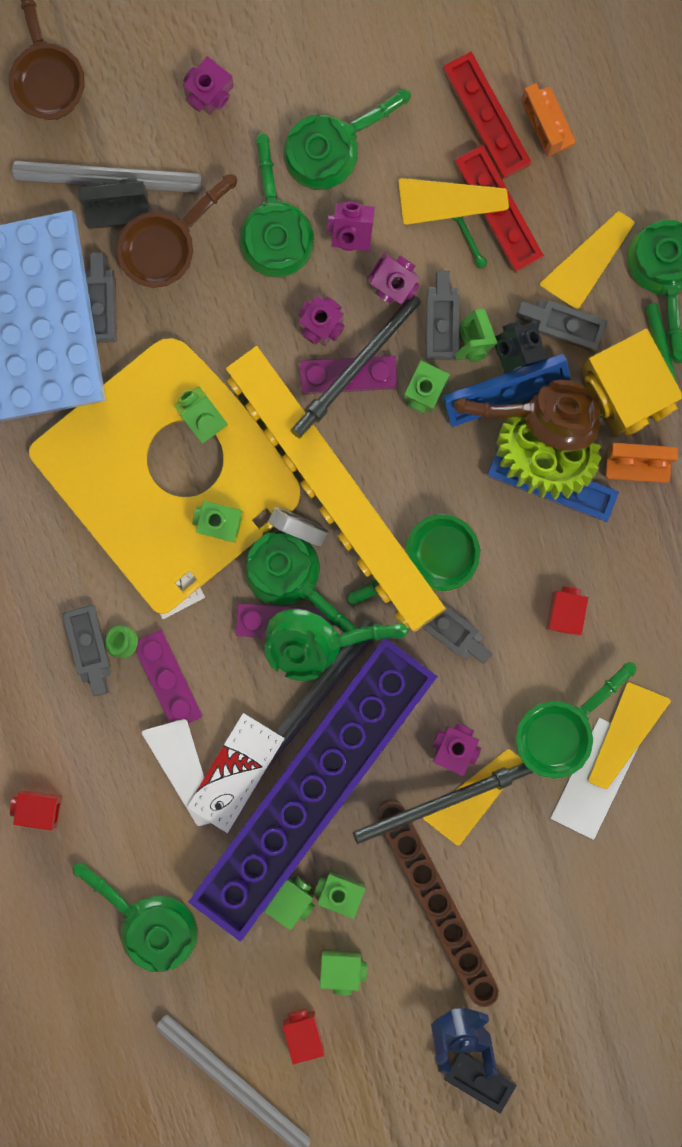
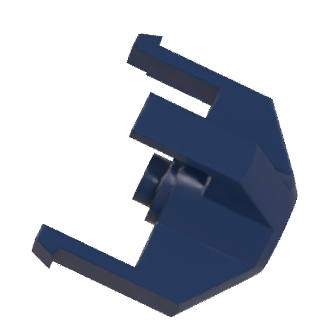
M458 1007L449 1010L431 1024L436 1052L434 1058L440 1073L447 1075L451 1073L448 1050L451 1049L459 1053H469L474 1050L481 1052L486 1078L491 1079L497 1075L498 1069L496 1068L491 1036L483 1027V1025L489 1022L487 1014Z

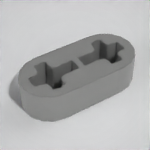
M280 507L274 508L268 520V523L273 527L316 546H322L329 533L326 528L318 523Z

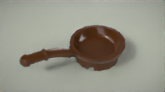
M21 0V9L24 10L33 45L24 50L14 61L9 73V90L15 103L26 114L44 120H58L69 115L79 103L85 88L84 71L78 58L68 49L43 41L36 12V2L34 0Z
M234 174L223 176V179L210 191L205 192L206 195L191 208L183 220L169 214L151 212L141 214L129 221L120 233L117 244L118 262L126 276L138 285L150 288L169 286L181 279L190 267L194 253L189 227L191 228L213 204H217L218 200L230 189L235 188L237 184L236 176Z
M555 380L548 387L544 385L527 404L489 405V403L483 404L468 401L466 398L458 399L454 403V408L458 413L482 416L483 419L487 417L511 418L523 416L528 428L536 438L544 444L559 450L577 451L589 447L597 439L600 428L599 415L601 409L598 399L595 395L591 398L586 394L588 391L586 387L570 380Z

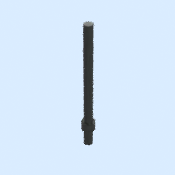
M414 295L410 300L407 299L318 400L313 399L304 409L305 414L291 429L295 437L301 438L315 422L322 420L328 413L327 408L421 304L417 296Z
M524 763L509 769L503 767L493 771L492 776L353 831V837L357 844L492 789L497 788L501 790L511 786L512 781L532 774L533 771L527 768Z

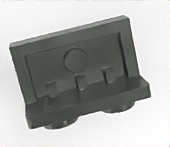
M122 179L119 181V184L112 185L96 181L88 183L87 187L79 188V198L85 209L86 226L88 229L126 226L129 221L139 215L149 213L148 192L144 182H138L137 179Z

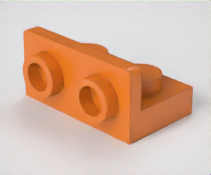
M537 83L526 87L521 102L546 156L549 157L573 146L576 140L552 88L546 87L540 90Z
M612 443L607 447L605 477L609 480L668 483L670 482L671 464L678 460V447Z

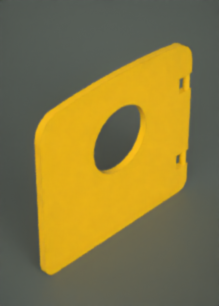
M173 338L162 339L154 343L103 385L106 402L76 407L34 441L29 448V457L150 607L160 614L169 613L273 528L268 522L261 528H258L252 521L265 509H268L272 514L275 507L293 512L298 506L301 497L298 480L246 408L184 342ZM200 387L228 424L215 434L223 450V467L217 481L205 492L192 497L174 496L161 489L153 480L148 467V452L153 439L163 428L175 422L184 421L174 407L179 397L187 390ZM203 501L242 510L244 514L236 543L196 533L197 526L192 525L196 507H202ZM188 572H191L197 580L182 591L176 582Z

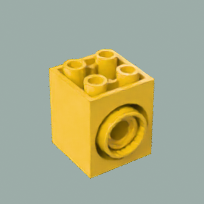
M647 328L590 357L580 368L589 396L593 398L595 395L598 399L601 409L600 414L606 418L615 436L624 432L625 436L628 437L649 424L648 419L652 418L654 422H657L678 409L676 403L682 400V393Z

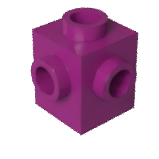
M208 56L197 68L195 66L192 67L183 80L186 102L196 111L200 112L203 109L209 115L215 109L220 110L224 107L230 97L229 92L234 87L232 75Z
M337 202L335 215L329 214L327 222V233L332 234L331 247H338L346 251H370L375 207L360 205L356 202Z
M384 252L366 279L377 288L375 294L390 304L395 300L402 305L405 299L410 300L419 287L417 281L420 277L413 271L416 266L401 255L396 260ZM395 277H399L396 282H392Z
M316 296L312 303L307 300L297 315L301 318L299 320V329L302 331L301 335L314 345H317L319 342L326 347L330 340L335 342L345 327L342 324L344 314L340 312L342 307L329 297L323 300ZM318 313H321L327 317V320L319 323L315 320V317Z
M456 723L455 728L447 726L445 731L439 729L432 744V748L437 749L432 762L464 776L468 765H475L481 751V747L477 746L479 740L472 737L474 730L459 723ZM460 742V751L452 752V745Z

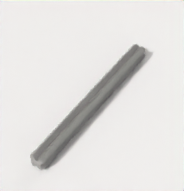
M15 161L12 166V176L15 180L80 185L100 181L105 182L106 185L119 184V181L122 179L134 178L138 182H144L146 189L198 193L202 187L201 175L195 173Z
M165 1015L156 1025V1030L288 1146L309 1147L311 1140L306 1134L171 1016Z

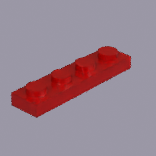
M472 51L444 65L443 72L502 180L530 166L531 160Z
M481 145L455 159L454 164L466 185L505 188L507 190L509 208L503 211L483 213L482 215L514 273L543 259L544 254L484 146Z

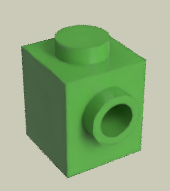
M421 360L403 397V400L408 402L407 407L420 414H424L425 411L432 413L450 374Z
M203 501L202 507H196L192 525L197 526L196 533L236 543L244 512Z
M329 870L326 878L320 876L314 895L319 896L317 905L354 919L366 887L364 883Z
M289 876L264 912L291 931L299 918L305 921L315 907L311 902L314 897V893L310 891L312 886L299 876H296L294 879Z
M322 950L320 989H333V994L352 995V991H359L360 981L366 982L367 962L361 961V952Z

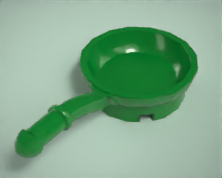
M408 89L397 91V94L384 103H380L377 108L354 120L351 124L330 115H310L301 119L291 129L284 144V162L289 174L300 185L312 190H328L342 184L352 174L358 160L356 132L370 127L384 117L388 118L389 114L403 104H407L411 99L410 91Z
M259 133L256 136L255 145H257L258 167L261 169L267 201H264L262 205L257 206L246 216L240 228L239 246L244 260L254 271L266 277L283 278L297 273L307 264L314 250V232L310 220L299 208L287 202H281L280 199H275L276 191L272 168L274 163L271 159L270 139L267 134Z
M661 220L644 227L634 236L627 252V265L632 278L643 289L667 297L666 306L669 328L667 335L670 338L671 358L675 363L681 364L682 329L680 326L677 295L682 291V223L677 220Z
M437 514L424 518L413 527L406 541L405 552L432 590L446 592L460 588L472 579L479 566L481 549L477 535L468 523L454 515ZM371 580L369 584L355 591L352 590L347 595V602L350 605H358L375 594L379 595L375 589L379 585L378 581Z
M283 531L266 534L254 543L248 552L244 572L247 585L257 598L269 605L277 606L295 604L302 599L306 600L308 598L332 621V625L338 627L343 633L360 629L352 624L345 617L344 613H340L318 592L314 591L319 578L320 562L317 551L311 543Z
M289 609L277 613L269 620L265 630V657L276 672L280 668L286 672V678L305 682L316 679L321 675L322 671L331 666L336 661L340 647L370 639H401L408 634V628L402 623L381 626L375 624L372 627L355 629L339 635L321 616L308 610Z
M633 662L621 665L622 668L609 680H606L605 684L581 705V708L563 702L551 701L540 703L527 711L518 724L515 738L518 755L525 766L537 775L551 779L569 777L580 770L591 755L594 741L587 714L596 709L611 694L617 693L618 689L631 676L635 675L636 665Z
M74 864L72 868L73 874L77 878L79 877L91 886L94 892L100 893L122 914L124 913L121 942L125 954L135 965L149 972H165L178 968L190 958L197 945L198 927L193 913L184 903L168 896H152L130 906L116 890L105 882L104 878L96 875L87 868L86 864Z

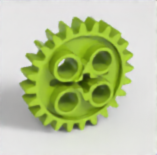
M523 416L507 418L500 429V435L496 441V444L500 446L496 455L503 457L500 467H510L507 477L517 476L519 478L516 484L517 487L522 486L524 483L529 485V494L536 488L539 489L541 498H544L547 491L551 492L554 499H557L561 492L566 498H569L573 490L579 494L584 486L588 487L599 469L597 466L601 460V456L597 454L601 448L599 444L592 443L589 447L577 451L553 448L544 444L533 435Z

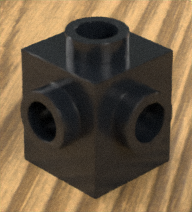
M519 320L502 327L503 333L495 336L497 340L495 348L505 374L548 359L535 322L522 325Z

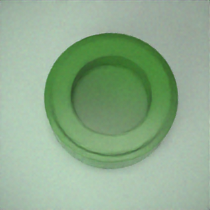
M117 625L106 636V650L113 657L126 659L133 655L137 648L138 637L136 632L130 627Z

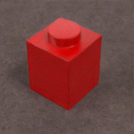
M562 586L561 591H554L552 593L546 630L577 636L582 635L589 597L581 596V589Z
M29 790L18 792L17 797L12 798L10 805V816H14L13 825L49 831L54 830L58 824L62 795Z
M299 1009L288 1014L289 1018L283 1020V1030L292 1064L324 1057L325 1048L315 1011L307 1013V1009Z

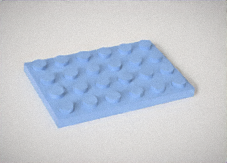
M70 210L0 225V422L106 402L76 213Z

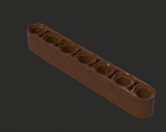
M386 800L379 805L377 818L378 821L383 820V812L388 807H396L400 812L405 811V808L396 800ZM411 822L384 833L471 1000L480 1007L491 1006L498 998V986L413 823ZM404 836H411L416 841L414 849L410 852H403L398 848V842ZM426 865L431 869L428 879L418 881L413 877V871L417 866ZM435 894H441L446 898L444 907L438 910L428 906L430 897ZM451 923L458 924L461 927L460 934L453 939L447 938L443 934L445 927ZM464 953H473L476 956V961L472 966L463 967L459 964V959ZM481 982L491 984V990L485 996H478L474 993L476 985Z

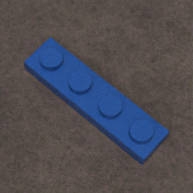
M560 354L443 395L442 399L451 427L482 417L458 413L454 408V403L458 399L466 398L468 401L483 404L489 403V405H511L529 401L544 385L548 387L552 381H571L568 362L565 356Z
M495 453L487 477L528 492L529 485L526 483L520 487L516 486L519 480L517 476L507 477L510 467H500L503 457L497 456ZM591 481L588 487L584 486L579 494L573 490L569 498H566L561 492L558 498L554 499L551 492L547 491L543 499L603 522H608L619 491ZM535 488L531 494L540 497L539 489Z

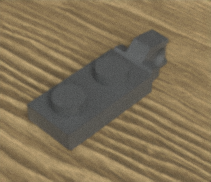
M90 253L91 271H85L96 342H117L116 278L114 270H108V256H105L104 253Z
M437 270L436 288H428L426 360H456L454 354L459 350V294H457V288H450V271Z
M539 300L537 306L521 301L515 316L527 322H535L539 334L594 353L599 349L608 322L607 320L547 300V302Z
M441 602L446 611L422 628L457 656L467 660L472 655L485 664L492 653L480 644L484 637L478 633L479 630Z
M95 605L63 612L62 615L77 674L81 676L83 683L90 681L93 696L109 693L105 677L111 675V664Z

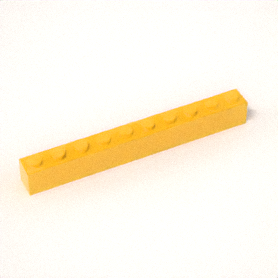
M255 346L226 367V370L231 375L227 379L229 385L237 395L243 392L249 401L245 405L246 409L255 421L261 418L268 428L263 431L274 447L278 444L281 445L286 452L282 459L292 473L297 469L305 480L300 482L309 497L317 496L323 506L319 508V511L329 525L335 521L342 532L337 536L348 551L352 548L356 550L360 556L356 563L366 577L373 574L379 585L375 589L383 601L388 603L391 600L398 609L394 614L398 622L416 632L446 611L444 605L314 424L301 438H297L292 434V427L305 412L258 346Z

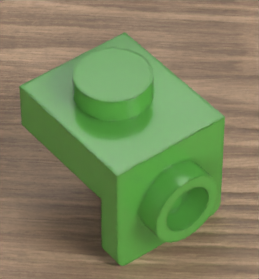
M485 309L474 310L459 323V331L465 345L454 355L457 361L469 359L470 362H477L488 356L487 352L497 345V340Z
M200 387L184 392L174 405L180 416L202 444L228 425Z

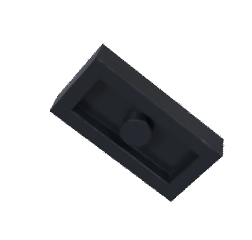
M464 1052L456 1054L450 1065L451 1073L444 1075L446 1082L500 1114L517 1087L515 1081L500 1072H497V1075L491 1079L486 1078L484 1063Z

